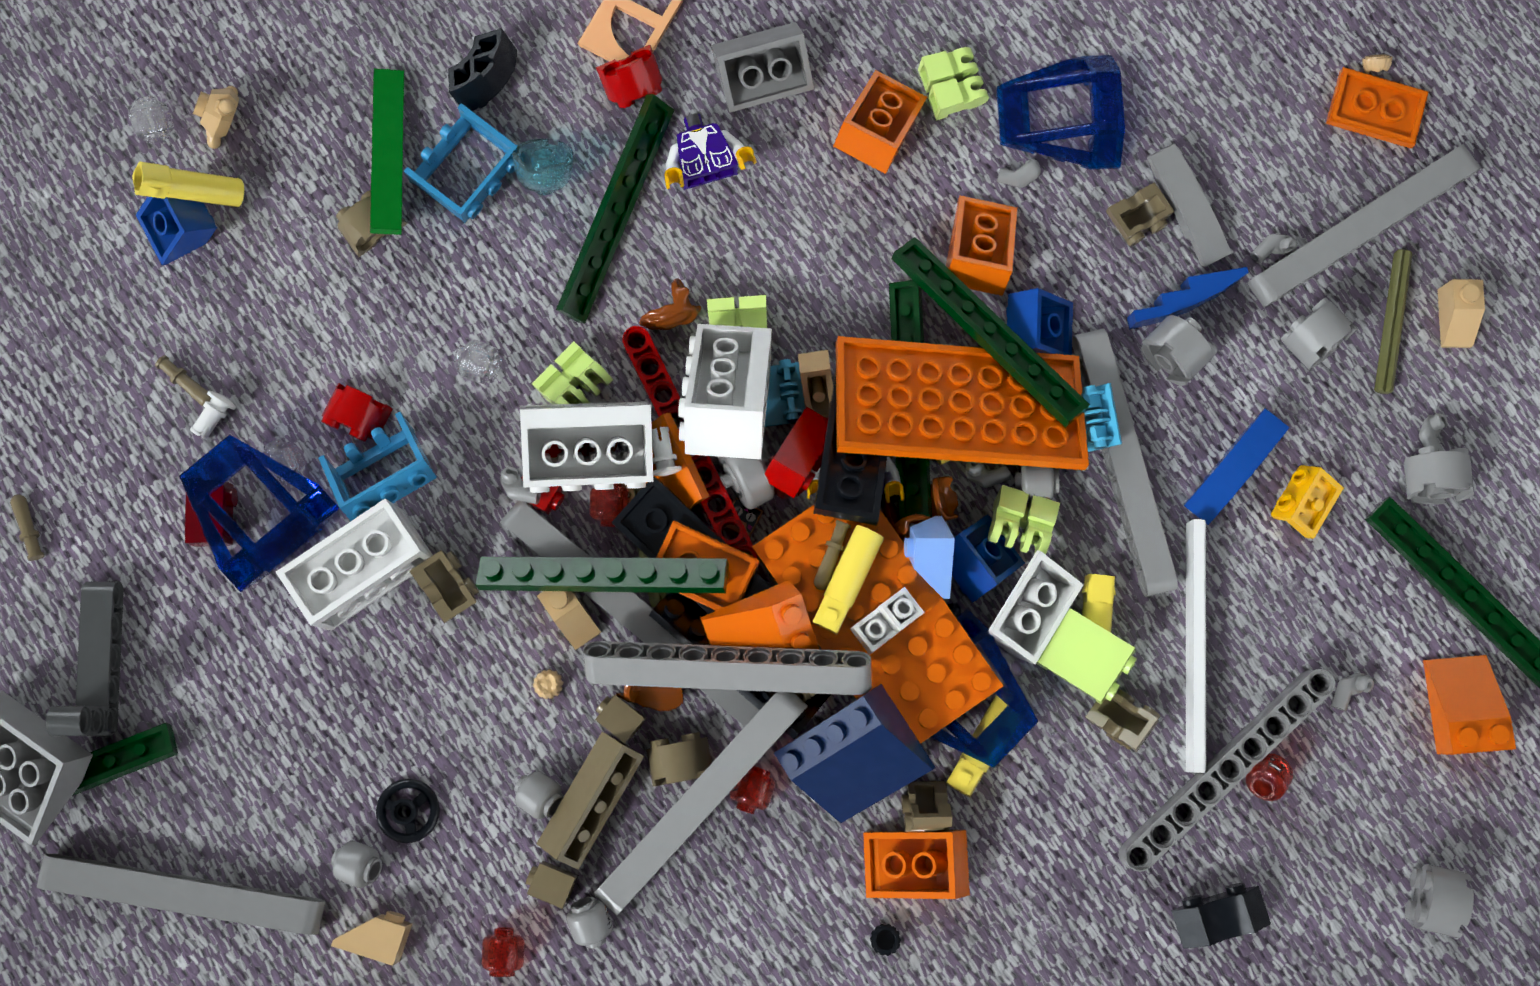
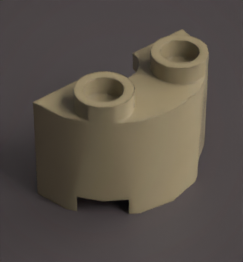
M1155 182L1139 190L1126 200L1124 198L1113 204L1106 210V213L1129 247L1143 240L1146 232L1151 231L1152 234H1155L1166 227L1168 223L1165 219L1175 212Z
M371 190L365 192L361 200L353 206L344 207L336 214V218L339 221L337 225L338 230L358 257L376 246V243L382 237L392 235L370 233ZM402 217V227H403V226H405V225L408 224V223H407V222L405 221V219Z
M440 550L409 570L420 588L426 593L432 606L445 623L475 604L476 599L474 595L479 593V590L470 577L464 579L458 568L462 565L452 551L446 554Z
M1119 689L1111 701L1105 699L1102 705L1095 702L1085 718L1092 725L1095 724L1107 733L1106 735L1128 750L1132 748L1135 752H1138L1159 722L1160 714L1147 705H1144L1143 708L1134 706L1135 700L1129 694Z
M700 732L681 735L682 742L669 744V738L651 741V748L646 749L653 787L699 778L712 763L707 737L701 738Z
M916 781L907 785V794L901 795L905 832L950 831L953 816L950 804H948L945 781Z

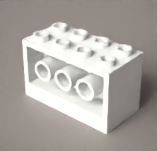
M697 324L696 336H690L689 355L692 356H687L686 375H689V377H683L682 396H686V398H680L679 417L684 419V422H680L679 441H685V454L761 459L770 382L772 329Z
M641 401L519 406L523 488L530 487V492H549L550 486H561L563 491L582 490V485H593L596 490L614 489V484L624 483L627 485V488H645L646 482H653L651 405L649 403ZM616 442H620L625 446V449L619 455H615L613 451H610ZM584 443H589L590 447L594 448L593 451L589 452V456H583L581 452H578V449L582 448ZM552 444H557L558 448L562 449V452L558 453L555 458H551L549 453H545L546 450L551 448Z
M384 499L277 570L276 574L311 626L332 631L412 577L409 570L430 558L433 554L405 512L389 500Z

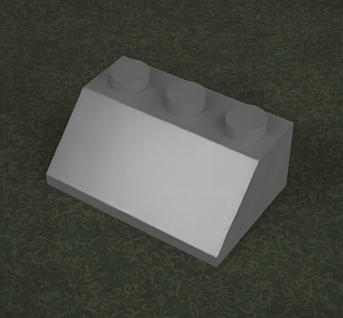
M796 22L711 45L716 71L729 113L814 90L804 33Z

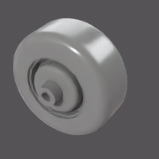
M765 454L762 455L761 459L717 456L724 475L720 476L726 489L731 487L744 507L755 509L773 499L775 489L774 486L769 484L765 475V471L770 464Z

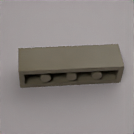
M602 731L536 844L557 861L579 870L644 756L622 741Z

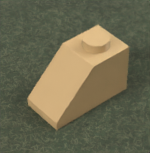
M1452 279L1437 289L1441 348H1471L1474 345L1485 311L1483 280Z
M828 350L798 354L805 408L808 407L828 419L833 388Z
M543 591L537 595L555 624L575 650L602 633L575 592Z
M387 911L386 915L376 916L333 939L331 946L393 966L401 960L413 923L404 921L406 916L403 914Z

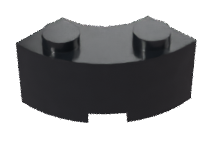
M502 28L474 36L473 46L468 55L460 63L448 68L449 93L459 105L462 103L471 111L485 107L504 88L515 70L517 49Z
M1236 883L1225 887L1226 892L1203 899H1201L1200 895L1182 899L1183 905L1171 910L1183 949L1211 946L1233 937L1254 934L1270 925L1271 922L1259 886L1246 888L1244 883Z

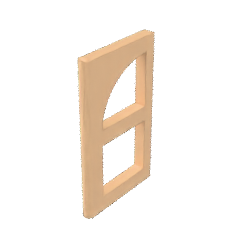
M603 0L577 44L581 48L609 62L614 59L622 60L629 57L618 45L612 32V17L615 10L618 9L655 28L645 45H651L654 52L684 0H671L663 16L631 0Z

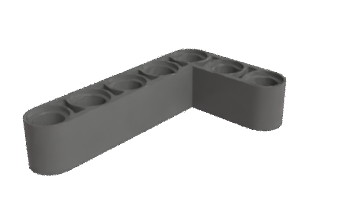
M90 581L83 584L80 603L76 705L50 707L46 716V729L50 736H112L117 731L124 595L123 585L120 581Z

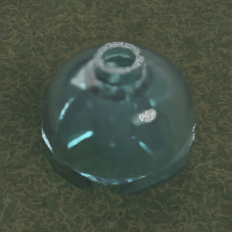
M532 139L520 143L517 146V152L513 151L512 153L513 168L518 181L522 186L537 194L549 195L558 191L571 178L574 165L573 151L564 142L558 141L557 146L548 144V139Z

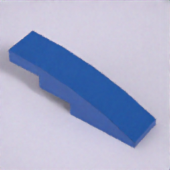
M1243 267L1187 277L1180 285L1181 290L1160 294L1154 301L1155 307L1134 310L1127 317L1129 330L1160 323L1169 315L1179 316L1211 301L1249 273L1248 268Z
M1264 408L1225 452L1224 457L1204 478L1203 483L1188 498L1184 506L1198 518L1205 520L1206 524L1209 525L1259 467L1290 427Z

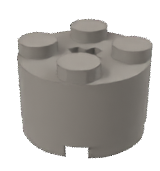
M1326 297L1312 308L1313 312L1307 317L1302 315L1289 327L1290 330L1281 338L1284 342L1283 344L1308 370L1316 367L1338 349V346L1343 342L1342 339L1347 341L1358 329Z
M1174 315L1167 316L1142 341L1144 345L1141 347V351L1148 363L1157 372L1163 368L1170 375L1166 379L1180 386L1186 385L1217 353L1214 345L1207 341L1200 333L1202 328L1196 320L1191 317L1184 320Z
M1435 446L1423 447L1418 449L1419 455L1404 459L1407 499H1412V503L1439 505L1446 504L1445 499L1456 497V502H1459L1474 495L1471 458L1467 448L1439 451L1438 447Z
M1430 864L1423 865L1421 869L1414 868L1410 876V886L1415 888L1413 901L1408 900L1406 903L1405 918L1412 920L1414 927L1417 929L1454 938L1462 937L1464 933L1458 932L1461 925H1469L1473 911L1474 889L1468 888L1466 880L1472 881L1471 876L1468 873Z

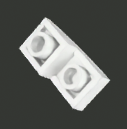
M904 587L852 626L850 630L870 655L925 612Z

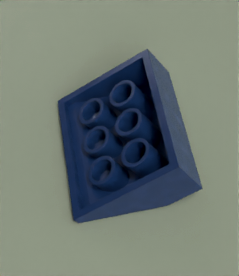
M882 684L774 752L790 780L840 823L936 768Z

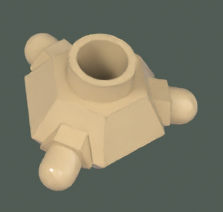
M234 86L212 89L210 95L201 91L193 111L194 115L202 117L200 123L206 129L207 145L212 149L220 147L221 138L227 135L236 112L239 97L238 90Z

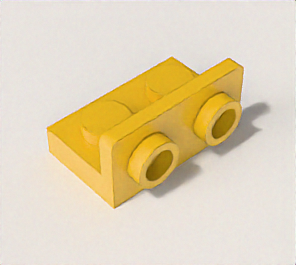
M1300 465L1293 473L1283 494L1277 500L1271 516L1277 520L1287 521L1305 538L1314 539L1344 487L1321 467Z

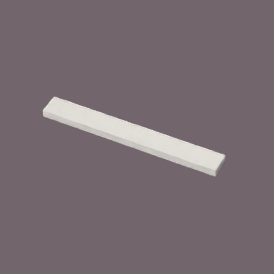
M1193 519L1186 523V772L1205 773L1206 521Z

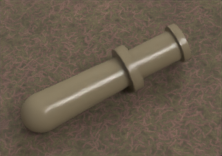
M163 355L156 361L155 367L164 371L170 377V382L181 386L201 406H203L205 401H210L211 397L207 394L208 391L186 375L187 371L184 368H178L166 355Z
M20 494L14 495L10 500V504L21 532L19 539L21 542H24L28 553L27 559L28 561L41 559L44 557V553L41 552L37 539L40 534L39 531L34 529L27 499Z
M839 520L835 521L836 526L831 540L826 541L825 545L828 548L814 579V585L818 590H825L827 588L839 553L844 551L845 548L842 544L851 525Z

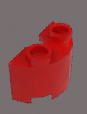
M651 45L631 52V55L625 59H614L596 67L607 98L612 102H616L619 108L630 107L635 103L636 99L649 94L657 95L662 91L660 85L663 81Z
M338 383L322 414L321 422L337 430L340 425L350 428L349 435L366 442L367 438L373 439L371 431L374 428H384L393 408L374 400L372 396L348 385L345 387Z

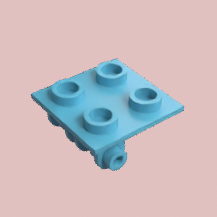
M784 359L779 361V365L770 367L765 427L796 423L805 410L799 362L791 363V359Z
M1111 383L1083 387L1081 396L1090 404L1084 412L1088 452L1122 444Z

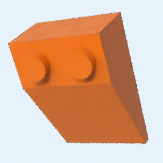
M875 70L843 121L833 147L886 174L921 111L927 96Z
M959 195L946 267L969 289L1003 296L1013 271L1018 207Z
M789 580L700 617L710 645L819 649L802 594Z
M1487 655L1423 660L1437 754L1455 755L1516 749L1511 716Z
M966 830L863 833L866 898L958 899L970 895Z

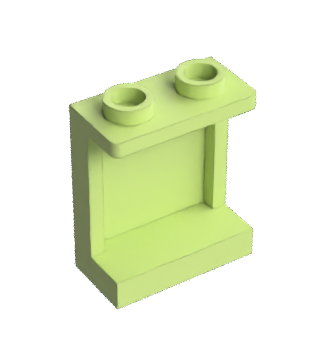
M1069 608L1036 664L1045 670H1050L1102 705L1105 699L1109 701L1113 699L1120 687L1116 681L1122 672L1128 675L1137 658L1133 656L1135 647Z

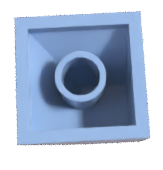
M934 516L910 527V537L904 540V555L909 557L913 568L943 599H950L955 538L942 516Z

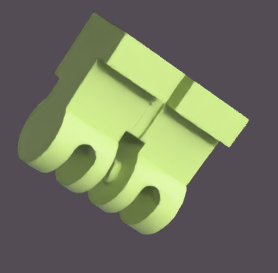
M970 47L959 48L949 53L943 51L921 58L918 71L926 93L929 92L928 99L936 121L948 117L949 114L981 106L989 100L987 91L979 89L984 84L982 77L974 76L979 69L977 63L970 62L974 58Z
M766 295L739 297V308H735L734 297L707 299L710 325L767 328Z
M573 341L554 360L563 371L560 373L558 369L550 364L532 385L552 405L584 404L590 402L580 388L577 390V386H580L586 392L590 391L597 397L601 393L597 384L604 383L608 386L613 381V378Z
M1002 485L994 500L988 541L997 543L1000 535H1003L1005 537V547L1012 548L1020 533L1018 531L1019 527L1024 529V533L1020 537V551L1027 553L1032 544L1035 546V553L1039 550L1046 555L1060 503L1033 495L1027 506L1029 494Z

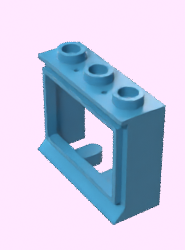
M461 103L457 107L461 117L452 127L445 124L441 128L440 135L442 139L433 150L428 146L421 152L423 162L415 171L407 167L404 173L410 183L419 187L462 220V222L466 223L469 218L474 219L483 208L482 202L488 195L493 196L497 193L502 185L501 180L507 172L511 174L516 170L521 161V154L516 144ZM470 128H473L506 154L464 205L460 207L428 183L427 180Z
M401 412L396 413L395 416L402 431L389 438L382 428H374L371 431V435L377 445L362 453L354 443L346 444L344 451L349 461L339 467L334 468L324 455L318 458L339 508L350 521L384 499L395 503L437 478L414 433V429ZM409 443L417 461L354 497H350L343 480Z

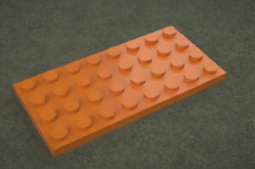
M844 336L837 337V452L1086 470L1088 467L1089 459L1084 413L1065 428L984 348ZM1036 352L1078 394H1082L1079 356Z
M812 505L752 546L777 584L789 580L802 594L817 643L822 650L862 651L868 654L850 628L905 587L925 613L870 654L872 671L871 690L880 684L883 685L920 744L1003 687L999 678L943 598L913 568L909 557H905L904 542L881 510L879 521L875 526L813 514L814 505ZM836 520L851 525L842 544L845 548L856 525L868 528L884 537L852 608L849 609L838 634H834L812 623L825 590H818L815 587L814 579L828 548L825 545L826 541L831 540ZM840 551L835 569L844 551ZM862 694V695H853V696L855 697V699H858V698H860L861 696H863L864 694Z

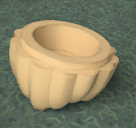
M1389 54L1365 56V58H1362L1365 73L1368 74L1371 70L1375 72L1388 71L1392 64V56Z
M551 669L542 670L534 678L533 687L535 688V693L544 699H553L554 696H558L563 689L561 675Z

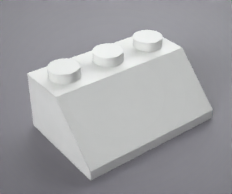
M1037 550L988 630L993 642L1015 658L1036 665L1084 584L1043 552Z

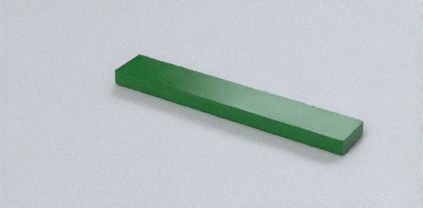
M374 68L370 233L402 235L404 70Z

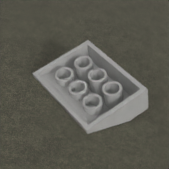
M0 690V823L32 846L37 844L82 783L93 754L67 736H50L46 729L45 720L2 690Z

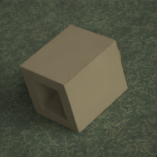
M614 695L612 699L607 696L596 709L599 715L595 720L624 744H627L647 718L626 701Z
M542 861L538 867L532 866L525 884L530 887L527 894L563 909L568 903L579 875Z

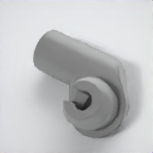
M1029 159L1016 171L1000 168L997 182L1024 188L1038 178L1041 173L1040 164L1035 159Z
M1270 234L1251 252L1250 256L1257 263L1261 264L1270 254L1285 255L1293 253L1298 247V242L1289 235Z
M1436 413L1424 419L1419 432V439L1424 447L1435 446L1438 447L1439 451H1444L1437 438L1441 429L1445 428L1448 424L1445 415Z
M978 462L966 463L965 475L967 478L983 488L1011 480L1010 472L1006 465L989 470Z
M508 466L501 471L500 482L510 499L532 504L539 503L541 493L530 492V487L523 488V481L515 467Z
M1355 673L1342 678L1338 682L1331 707L1347 712L1351 696L1362 692H1370L1374 687L1373 679L1364 673Z

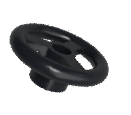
M416 779L398 780L389 785L379 797L376 807L378 825L387 837L396 842L414 843L428 836L437 824L440 812L438 798L435 792L422 781ZM411 788L421 792L412 800L404 798L394 801L390 799L394 793L401 789ZM428 800L430 805L428 821L417 831L415 819L418 815V808ZM405 805L411 809L409 817H405L402 813ZM386 809L390 810L391 818L395 823L405 825L406 834L400 833L390 826L386 818Z

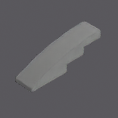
M1171 144L1148 156L1147 159L1159 189L1175 211L1174 214L1185 239H1190L1200 265L1207 267L1232 254L1206 195L1176 144Z

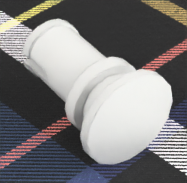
M210 390L207 392L211 397L210 401H205L203 404L204 410L190 428L191 432L197 436L202 435L201 438L208 440L220 419L227 416L226 410L228 408L235 410L236 408L227 397Z
M660 427L661 441H659L658 430L655 428L652 429V448L654 453L653 464H656L657 470H653V476H668L681 471L682 466H675L674 461L677 460V456L672 451L669 427Z

